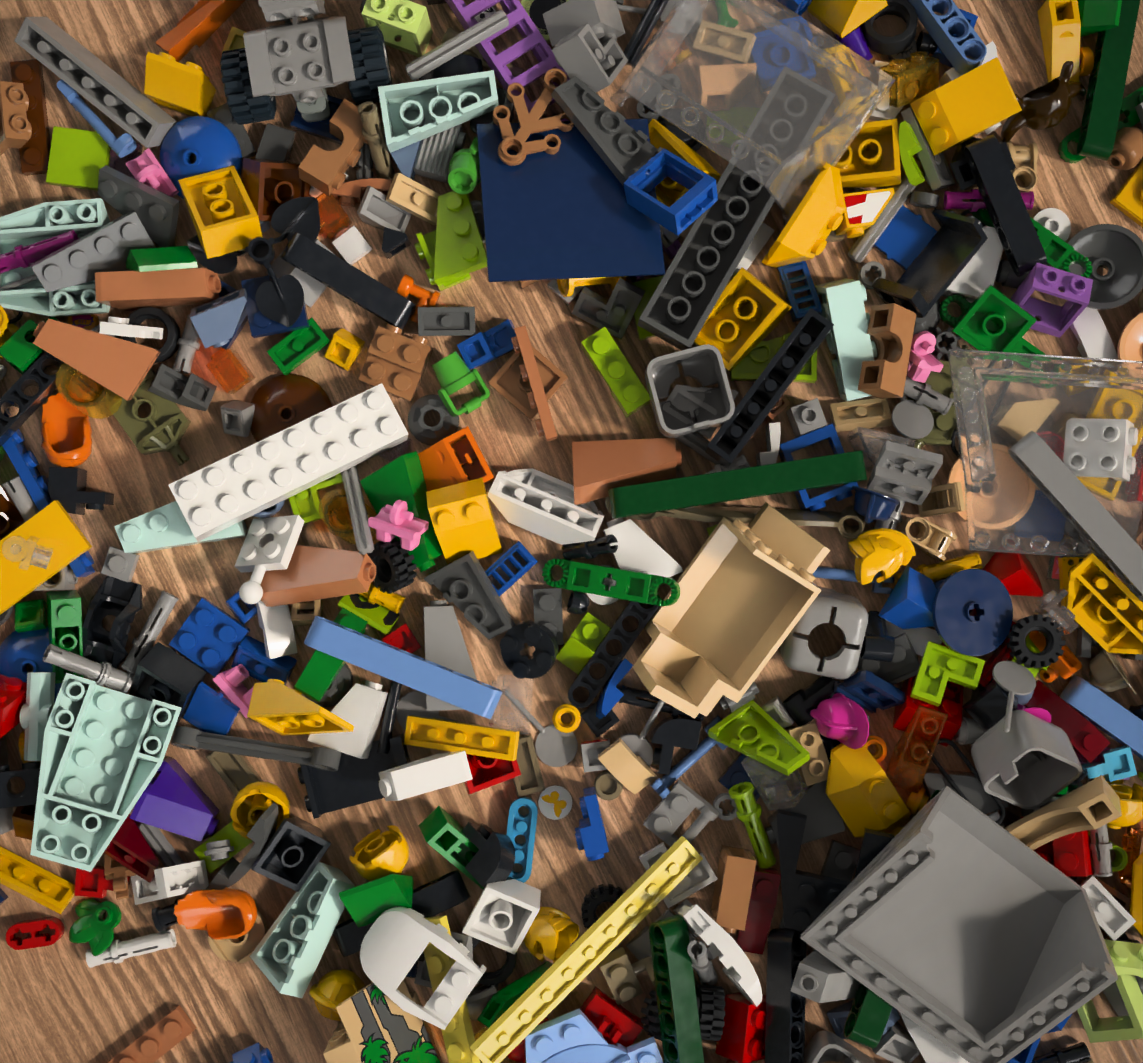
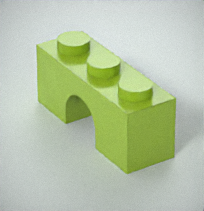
M606 327L581 341L582 350L594 369L598 370L607 383L611 395L626 418L651 402L650 395Z

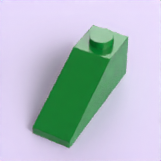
M345 608L341 609L333 621L363 634L367 626V621ZM315 650L294 689L319 703L346 661Z
M438 806L418 825L427 844L481 889H484L465 869L479 849L462 832L463 827L459 822Z

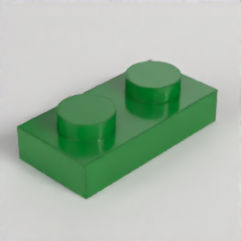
M313 318L308 320L309 328L294 330L267 351L284 375H288L330 343L329 338Z

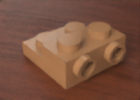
M0 81V156L8 148H21L32 135L31 123L26 115L29 107V98L24 91L23 83Z
M386 324L385 328L378 326L368 349L369 355L358 380L372 387L382 383L387 393L412 402L433 352L432 348L427 346L429 341L414 334L411 339L401 335L402 330L390 324Z

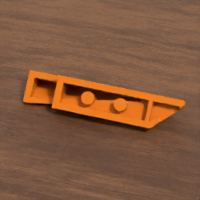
M200 0L176 24L175 28L155 43L165 53L173 56L176 62H179L195 45L200 48L245 0Z

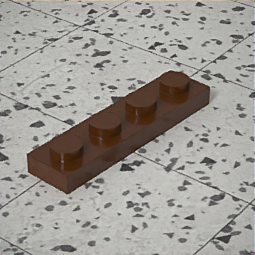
M37 59L10 62L12 82L23 83L24 91L28 95L29 107L26 115L32 127L31 138L19 148L21 172L25 176L46 174L51 144L42 63Z

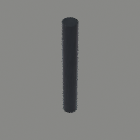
M391 680L377 749V752L385 754L389 752V739L392 737L402 684Z

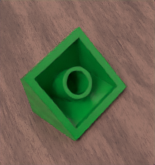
M390 874L339 892V896L359 928L374 923L383 912L390 908L406 907L412 909L414 881L412 876Z

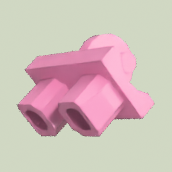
M149 148L137 158L125 163L134 178L139 182L171 197L179 193Z
M922 331L913 336L907 369L909 371L907 374L909 378L922 383L926 382L931 371L940 373L944 366L930 354L935 349L936 338L929 331Z
M397 500L393 506L387 504L381 508L375 517L368 518V526L376 529L377 540L391 542L395 536L400 537L401 548L409 551L414 550L419 545L421 535L428 530L429 522L413 517L414 514L408 511L407 502Z
M239 664L232 669L219 673L213 678V681L220 688L217 693L221 692L224 698L239 707V711L247 719L253 687L248 691L242 684L250 675L248 670L242 664Z

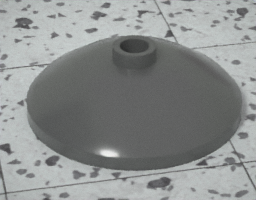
M1098 224L1083 229L1068 242L1069 245L1075 248L1074 250L1084 255L1085 258L1087 257L1093 266L1092 273L1089 276L1090 279H1093L1088 308L1105 310L1122 306L1132 300L1143 288V242L1129 229L1114 224ZM1071 264L1069 266L1070 273L1076 275L1084 274V269L1081 265ZM1103 267L1107 270V274L1101 276L1097 273V269Z

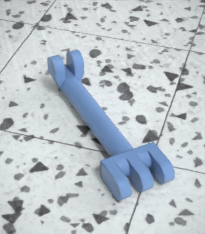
M62 79L57 82V88L67 101L83 116L120 158L132 153L137 148V143L129 133H124L117 138L71 86Z
M818 567L813 573L815 578L857 582L855 570ZM879 571L874 576L873 581L870 582L872 584V592L891 594L893 589L890 587L882 588V582L894 583V577L877 583L875 578L881 576Z
M716 716L703 729L708 733V730L722 719ZM707 736L698 745L697 750H692L670 770V775L665 774L661 779L658 778L651 784V787L662 799L671 792L668 787L712 747L718 744L724 750L728 746Z

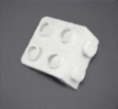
M1071 418L1066 422L1063 462L1076 477L1113 478L1117 481H1130V474H1134L1136 468V459L1132 457V445L1137 444L1138 430L1127 419Z

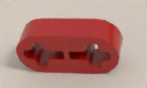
M56 917L20 921L7 930L6 942L10 948L15 950L49 946L62 938L65 927L63 922ZM48 924L50 929H55V933L51 935V938L49 933L39 934V931L48 927ZM21 931V933L31 932V935L21 940L19 937L16 938L15 933Z

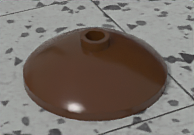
M297 374L279 375L265 382L254 394L251 403L255 404V411L250 430L256 442H259L333 406L325 390L312 379ZM290 409L292 416L289 419H284L283 412Z

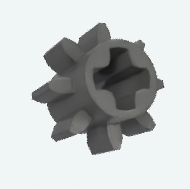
M939 327L933 330L936 345L931 354L937 360L944 356L946 361L952 360L951 352L958 353L961 351V348L957 346V340L961 337L951 333L952 327L947 328L944 332H941ZM946 341V347L940 348L938 346L939 342Z

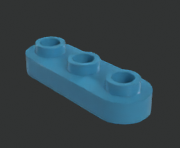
M519 797L511 803L506 834L514 845L515 863H519L523 867L521 872H514L512 869L506 880L516 879L523 883L531 875L538 815L537 805L529 797ZM521 806H526L529 809V813L522 816L519 814L518 809ZM523 835L526 841L523 844H518L515 841V837Z

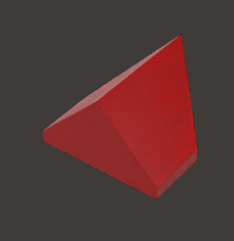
M1010 533L982 570L996 576L1004 584L1009 595L1043 597L1044 592L1037 572Z
M466 754L473 778L465 782L468 794L521 775L517 759L509 761Z

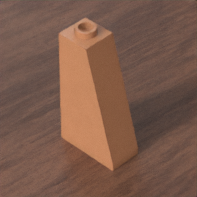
M206 268L148 272H96V302L124 311H133L143 307L162 308L207 303L219 298L221 281L218 273H214Z
M49 318L46 323L41 321L33 333V336L36 337L33 344L127 401L132 399L161 353L155 348L106 334H99V332Z
M675 438L572 442L574 505L609 497L608 489L676 478V466L682 465L681 449H676Z
M296 545L287 569L265 571L261 582L263 589L261 601L267 607H275L368 592L370 584L376 576V565L368 554L362 555L358 551Z

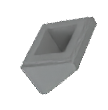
M233 400L220 406L224 433L242 437L249 436L255 404Z

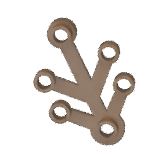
M553 68L546 72L543 82L545 89L530 113H528L524 100V87L520 83H512L508 86L507 99L513 103L520 129L515 136L509 122V108L504 105L494 108L492 119L496 125H499L503 139L498 147V156L503 163L516 166L525 160L526 155L542 151L551 155L556 154L561 145V140L557 135L548 134L544 139L526 142L530 134L557 128L563 132L572 130L574 124L564 111L558 116L540 119L553 99L551 94L556 87L550 85V83L556 82L560 86L567 82V75L561 69ZM517 90L520 92V95L514 96L511 94V91ZM504 113L506 117L502 119L497 117V114ZM568 119L571 123L563 124L561 120ZM553 141L557 146L550 147L547 145V142ZM515 150L517 155H510L507 151Z

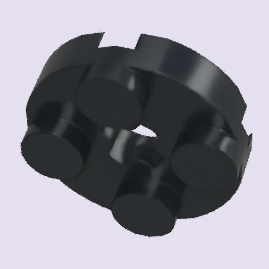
M530 620L515 624L500 641L503 661L512 671L513 675L519 679H534L543 676L553 667L558 655V643L552 631L543 625L541 627ZM524 643H527L529 647H535V651L532 653L533 656H529V654L524 652Z

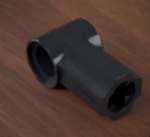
M869 611L860 658L891 662L895 651L894 637L888 636L885 619L878 616L879 612Z
M821 676L804 690L800 689L783 701V706L798 726L812 721L814 718L810 715V711L817 709L820 702L830 699L836 694L834 692V681H836L834 678Z

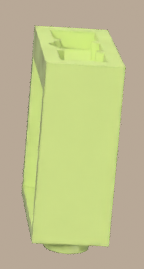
M366 0L361 13L366 27H379L382 31L385 45L417 57L425 54L433 34L425 6L409 0ZM401 37V41L396 42L395 38Z
M1118 975V980L1115 981L1129 1016L1099 1018L1092 999L1077 1010L1090 1043L1143 1039V995L1135 975Z

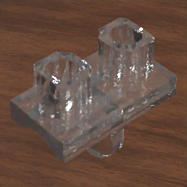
M12 536L5 540L2 545L4 557L12 562L21 561L18 568L28 570L31 565L47 569L54 549L39 545L40 538L30 536L27 541L20 536Z

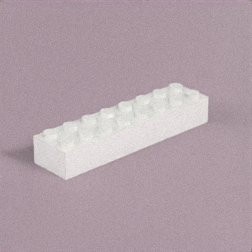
M381 383L168 484L194 537L199 542L407 441L408 432Z

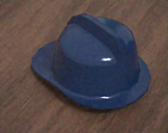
M852 486L855 490L854 511L864 516L865 522L868 524L873 522V520H888L897 504H900L898 499Z

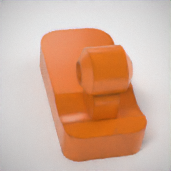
M1033 630L1029 633V637L1039 651L1042 652L1046 646V639L1041 632ZM1066 644L1061 648L1064 650L1063 654L1057 657L1059 660L1051 663L1047 670L1041 669L1040 678L1044 682L1050 683L1058 678L1059 675L1064 679H1068L1082 668L1081 662Z

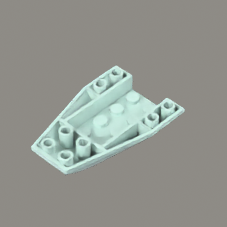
M103 199L44 202L0 217V254L15 250L14 247L31 245L70 230H74L75 234L81 238L108 224L110 219ZM19 267L0 274V287L35 273L31 267ZM35 280L11 290L0 291V305L3 308L49 317L109 313L111 306L96 302L95 280L51 292H46L40 281Z
M66 673L44 731L30 855L91 872L162 765L182 708L155 699L149 701L99 686L95 681Z

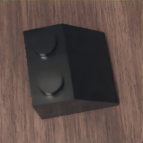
M157 642L138 663L129 695L149 701L155 699L181 707L182 709L176 723L177 726L186 713L198 684L204 681L206 671L201 669L196 663L190 662L177 654L172 648Z
M298 817L285 818L251 866V869L299 892L331 845V842L320 828Z

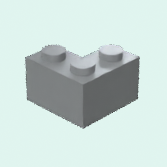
M569 0L543 13L552 47H555L561 38L587 23L600 43L612 36L617 41V37L626 34L617 3L614 0Z
M588 23L561 38L551 50L556 62L560 67H563L570 79L576 76L595 93L609 86L628 62L613 36L600 43Z

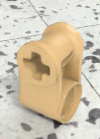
M1007 142V147L1016 167L1011 171L1014 180L1016 178L1021 179L1025 183V188L1017 185L1019 192H1029L1037 184V144L1013 145V143Z
M921 517L906 518L902 520L898 527V531L906 535L914 547L941 562H944L946 559L944 555L950 543L957 538V535ZM913 522L919 527V534L915 538L909 533V527Z

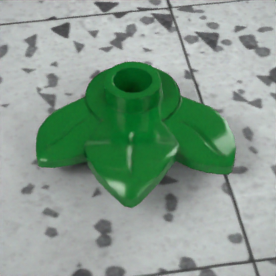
M87 899L75 907L79 919L70 928L69 941L73 943L89 942L93 956H98L111 945L114 938L113 928L120 923L122 913L119 906L114 902L104 901L100 903L95 899ZM107 911L108 916H107V918L104 920V919H103L104 913Z

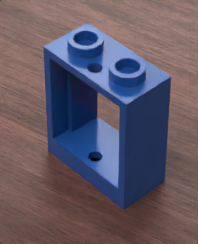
M665 148L650 158L643 167L629 176L623 183L627 204L677 236L718 201L716 179ZM667 176L689 189L670 207L648 194Z
M832 423L780 444L778 454L782 462L794 461L792 452L827 438L834 454L845 452ZM857 482L846 483L843 486L810 499L806 490L794 491L801 510L809 507L810 512L827 506L825 500L835 497L838 502L853 496L852 486H859Z

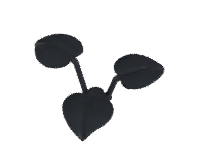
M299 197L280 205L272 215L271 226L282 235L270 238L269 240L262 237L254 238L249 243V246L245 247L242 251H235L223 256L207 259L198 235L188 239L187 244L196 260L214 273L227 274L234 271L238 263L237 256L242 257L247 254L256 263L264 265L272 281H266L258 287L255 295L257 307L267 318L286 327H291L298 320L303 310L304 291L300 282L292 275H283L277 279L270 265L275 256L273 245L284 241L286 238L289 242L294 232L314 241L320 232L321 225L318 200L315 197Z

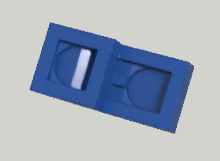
M508 319L485 332H479L457 344L470 370L514 350L511 338L515 337L516 334L511 320Z
M626 658L620 661L602 688L595 715L598 719L605 717L624 695L616 686L633 667V664Z

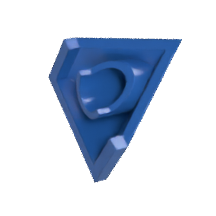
M906 566L878 616L901 629L934 626L932 607L937 589L932 579Z

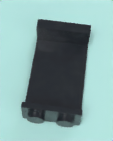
M935 208L932 214L941 228L896 283L880 277L873 283L872 287L885 304L895 303L916 313V315L924 317L988 239L982 229V223L974 216L966 217L951 210L944 211Z
M404 733L392 736L389 739L390 747L388 754L377 752L379 740L373 741L368 759H360L342 753L338 771H326L300 764L298 777L300 783L306 786L308 795L305 796V805L307 811L312 812L313 818H319L324 813L385 798L379 789V772L411 762L407 745L404 744Z

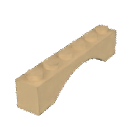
M1101 775L1004 829L1030 849L1035 850L1056 838L1075 832L1096 830L1121 817L1120 798Z

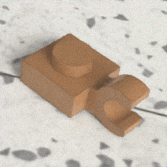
M104 853V874L106 880L113 879V891L116 892V899L129 898L127 877L135 876L136 874Z

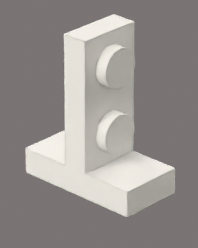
M205 860L155 869V877L151 883L138 875L131 876L135 905L187 894L196 890H205L209 885Z

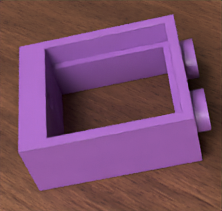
M1036 263L1010 299L1033 317L1040 319V321L1036 320L1030 329L1060 338L1088 306L1093 279ZM1036 290L1066 299L1067 301L1061 307L1030 296Z

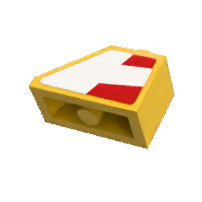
M894 188L843 194L846 210L842 214L843 220L835 230L836 235L847 234V238L864 235V231L874 225L894 195Z

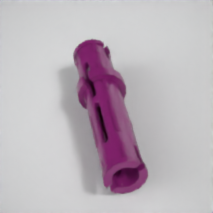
M971 189L970 192L945 191L944 210L969 209L970 212H977L978 209H987L984 202L962 201V199H983L978 189ZM1033 191L1020 192L1026 208L1032 210L1034 205Z
M70 230L31 245L14 247L15 250L0 254V274L19 267H30L31 263L78 240L79 237L75 234L74 230Z

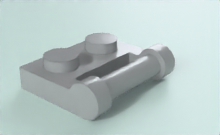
M678 780L671 788V792L660 801L643 823L646 828L670 847L679 839L673 833L695 807L701 811V814L682 835L689 843L696 838L709 821H714L719 815L715 807L681 780Z

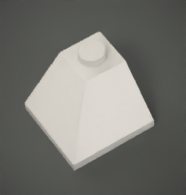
M516 879L487 883L463 927L462 933L515 955L540 910L541 890Z

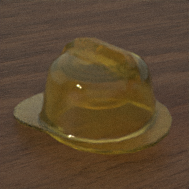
M66 363L62 364L56 373L55 383L58 392L79 411L91 418L103 419L110 417L118 411L122 404V397Z
M336 489L326 493L319 504L320 518L325 523L329 532L341 537L350 544L356 545L345 490ZM365 503L367 517H375L377 513ZM370 527L372 540L374 541L376 540V529Z

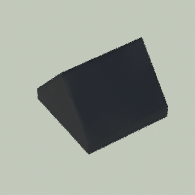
M384 227L382 250L387 259H390L409 247L411 242L405 233Z

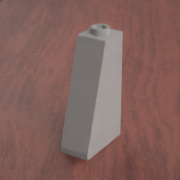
M447 600L430 601V607H424L425 659L477 680L453 606H447ZM426 694L427 711L465 710Z
M814 950L799 963L791 992L817 1003L853 999L860 982L817 950Z

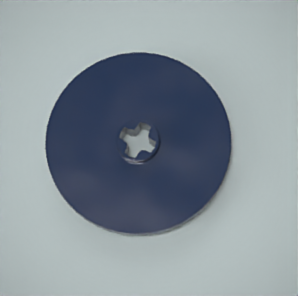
M981 569L960 570L947 577L939 586L932 607L933 623L938 636L951 650L966 656H982L997 649L1008 636L1013 620L1012 601L1004 584L993 574ZM976 609L977 614L970 616L969 610Z

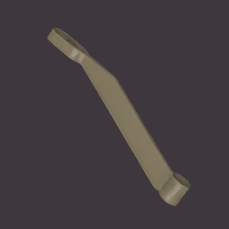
M606 497L605 506L611 513L609 497ZM701 505L626 518L645 521L662 515L704 522H720L723 517H726L732 522L737 518L743 523L750 524L761 508ZM854 505L846 507L842 512L776 509L798 526L836 527L839 533L847 539L857 538L862 534L865 526V517L854 511ZM853 518L858 521L859 525H848L845 520Z

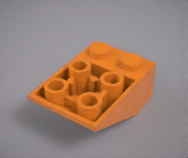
M468 426L418 454L427 491L478 478H483L484 485L495 480Z

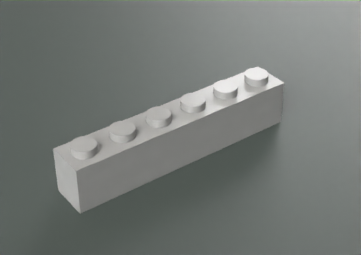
M25 17L15 39L18 45L146 148L161 146L168 131L177 123L175 119L48 17Z

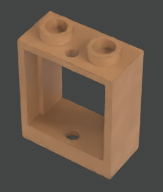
M721 845L716 874L717 880L714 885L710 914L712 919L727 933H736L737 930L745 931L757 860L748 849Z

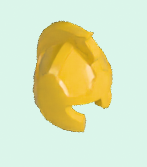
M879 528L869 530L859 535L856 540L848 542L850 551L856 556L855 576L857 582H861L862 585L872 582L874 576L879 571L881 576L875 578L877 583L890 578L898 571L901 565L906 566L912 556H916L910 539L903 533L893 529Z
M540 907L523 941L527 949L539 961L543 962L544 956H546L555 963L570 948V944L577 939L579 926L572 922L570 917L561 910L552 907Z
M348 969L332 970L322 976L317 984L310 987L309 994L314 999L315 1005L323 1017L340 1021L341 1018L336 1009L337 1005L364 987V983L358 975Z

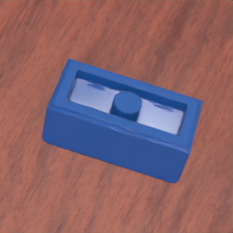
M246 636L238 645L231 667L234 668L242 664L248 670L251 677L261 682H267L268 679H278L286 685L297 660L289 655L269 659L266 657L265 644L250 636Z

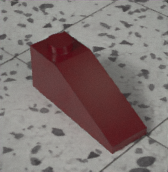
M1039 680L1036 681L1032 698L1024 706L1026 708L1036 707L1047 710L1051 714V723L1062 728L1068 735L1079 762L1091 763L1110 744L1108 739L1090 721Z
M129 814L104 853L151 883L155 877L154 870L158 869L160 863L134 820L130 819L131 815Z
M758 865L755 867L745 931L737 930L735 942L744 952L763 955L776 907L781 878L780 873L775 868H760Z

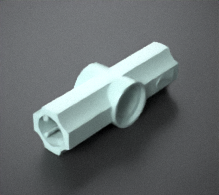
M27 672L26 703L22 706L19 716L20 724L25 729V761H41L44 731L55 704V672Z

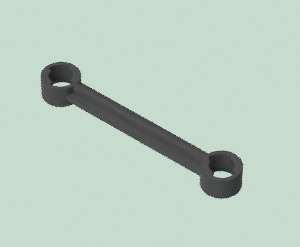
M175 726L171 745L183 749H204L303 764L326 771H338L342 754L337 750L324 747L306 748L207 733L184 726Z

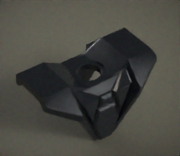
M110 576L104 579L90 600L82 627L83 657L100 664L102 662L111 663L112 667L116 669L128 655L124 648L129 637L130 624L133 623L136 612L142 609V585ZM107 615H114L116 617L111 631H107L103 627V619Z

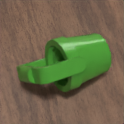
M474 137L469 149H460L455 152L449 163L448 183L451 189L459 194H469L481 182L477 137Z
M456 351L431 365L441 386V389L438 390V395L451 416L457 417L463 413H471L482 405L481 402L490 396L489 389L476 369L470 371ZM474 381L482 395L473 397L462 404L461 408L457 410L449 395Z

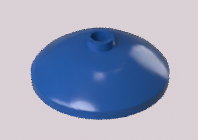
M192 116L177 122L168 131L161 144L159 162L178 189L179 193L177 195L184 199L178 180L230 166H235L240 177L242 153L235 135L223 123L209 117ZM194 153L196 155V161L192 164L190 162V156Z
M48 626L46 629L21 633L14 631L4 639L0 645L1 675L19 678L27 683L26 667L29 663L33 665V672H52L51 664L42 661L44 652L49 645ZM62 683L55 684L54 703Z

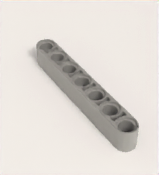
M1033 431L1027 433L1008 449L1012 459L1134 595L1143 601V550L1045 441Z

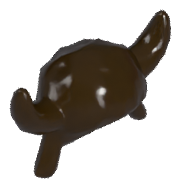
M1066 61L1063 64L1059 77L1028 92L1020 98L1014 93L1022 111L1012 115L1004 123L1001 131L1002 142H1010L1015 133L1023 126L1038 131L1057 126L1068 115L1070 105L1072 104L1071 98L1077 96L1079 101L1085 99L1086 89L1081 82L1069 81L1073 69V61Z

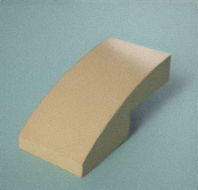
M621 738L598 754L599 761L633 794L638 793L657 778V775L640 755L636 756Z

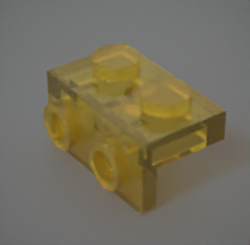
M919 51L911 53L910 57L905 59L891 60L888 65L878 68L879 75L889 77V106L896 108L904 106L939 88V58L927 56L926 52Z

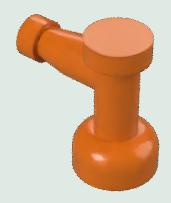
M407 274L403 276L397 289V293L404 298L410 294L419 299L414 315L410 319L418 323V307H435L441 294L437 291L432 293L415 285L414 279Z

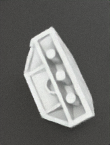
M533 468L509 472L498 471L487 495L509 523L561 545L594 541L604 518L603 513L598 511L593 501L574 505L573 485Z

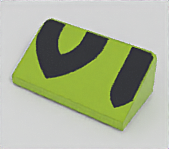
M359 594L345 595L337 604L341 609L345 608L367 621L368 625L384 634L391 633L400 617L399 613L396 614L376 603L373 605L368 602V599Z

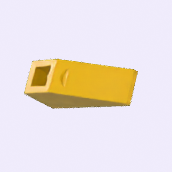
M1046 0L1037 13L1048 82L1060 76L1062 66L1066 61H1073V69L1069 81L1079 82L1081 21L1078 1Z

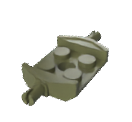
M963 345L956 360L940 361L944 365L941 372H930L925 383L931 385V389L952 398L953 403L946 415L935 412L926 406L934 419L933 429L922 439H910L912 441L909 445L910 447L921 449L924 445L948 446L951 444L952 441L950 439L954 429L975 393L981 388L966 368V364L974 352L973 348L968 349L969 346Z
M153 369L149 370L136 393L129 401L108 389L103 402L141 454L148 455L167 451L172 454L179 466L189 460V457L179 446V442L191 421L185 417L175 402L148 391L155 375ZM142 403H149L151 406V414L146 418H141L138 415V408Z

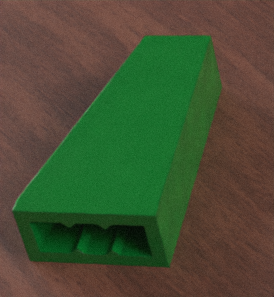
M415 451L401 455L362 479L360 483L377 514L387 504L393 506L397 500L407 502L408 511L414 514L413 517L429 522L428 530L421 535L419 545L414 550L408 552L409 556L413 554L415 558L411 560L412 563L416 564L420 572H423L436 565L434 559L443 555L428 511L427 487L420 459Z

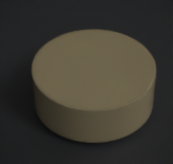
M608 770L599 773L594 781L596 794L603 800L616 799L622 792L623 784Z

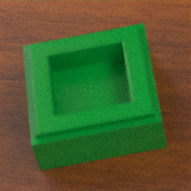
M44 599L15 604L14 629L18 633L47 628V602Z

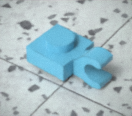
M1121 746L1103 751L1099 754L1100 761L1081 764L1084 771L1088 774V779L1104 775L1106 781L1113 782L1137 775L1129 746Z

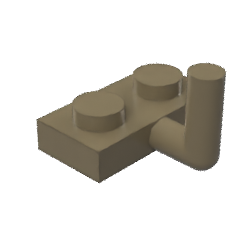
M621 947L610 952L599 963L617 1005L643 993L636 977L637 974L647 971L652 984L655 986L653 963L650 956L630 964L624 948Z

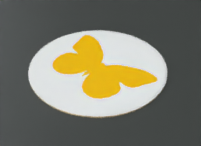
M561 786L547 787L539 796V809L549 819H562L568 815L572 808V797Z

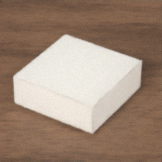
M352 226L332 242L345 261L351 265L372 250L355 226Z

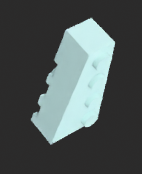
M494 70L378 87L386 144L390 153L489 113L499 106Z
M847 278L815 285L817 294L821 295L823 301L821 305L823 312L820 315L834 324L826 336V342L831 354L836 355V359L832 360V366L840 398L845 401H851L872 396L858 390L862 362L874 361V358L877 357L875 342L871 341L870 335L867 334L870 314L865 312L864 302L867 301V293L864 285H860V280Z
M177 501L114 526L124 552L133 554L246 537L248 533L245 522L242 520L198 542Z
M318 862L299 892L296 891L250 955V958L281 994L303 998L345 908L340 899L339 892L355 887L349 878L338 868Z

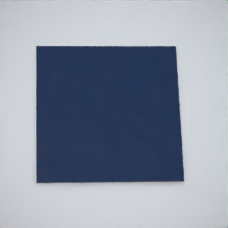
M625 119L624 122L636 132L641 130L649 137L648 119ZM561 121L563 124L571 123L570 121ZM510 123L515 136L520 129L519 123ZM477 124L489 282L665 275L660 224L627 204L624 185L619 182L575 125L568 132H563L557 128L530 134L526 142L544 139L548 134L557 135L561 140L559 151L553 155L547 154L545 151L528 154L521 164L510 166L503 163L498 156V147L503 141L499 125ZM553 141L547 142V145L550 147L557 146ZM515 150L507 151L510 155H517ZM653 188L648 194L657 199L656 189Z

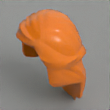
M58 392L56 395L49 396L47 403L42 405L41 447L51 463L64 468H72L83 464L92 452V428L84 401L78 400L75 393Z
M226 887L222 890H196L177 901L178 904L174 905V915L177 917L179 925H184L186 929L205 930L210 938L216 940L237 939L247 934L252 929L257 918V907L254 899L250 894L240 889Z

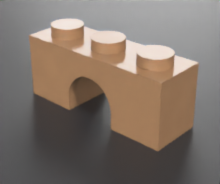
M346 99L343 100L329 121L330 134L340 139L342 145L336 150L326 151L313 144L298 167L301 180L330 196L334 188L336 190L340 189L346 178L344 173L349 166L354 167L361 156V148L365 143L368 145V141L365 140L362 134L363 124L358 113V106Z
M895 303L871 307L867 334L877 339L880 346V355L878 360L862 362L858 390L880 399L903 398L916 313Z

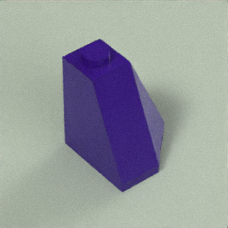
M168 757L164 759L157 773H160L159 776L153 777L137 801L130 819L202 842L209 835L213 836L220 823V820L217 819L220 810L174 758Z

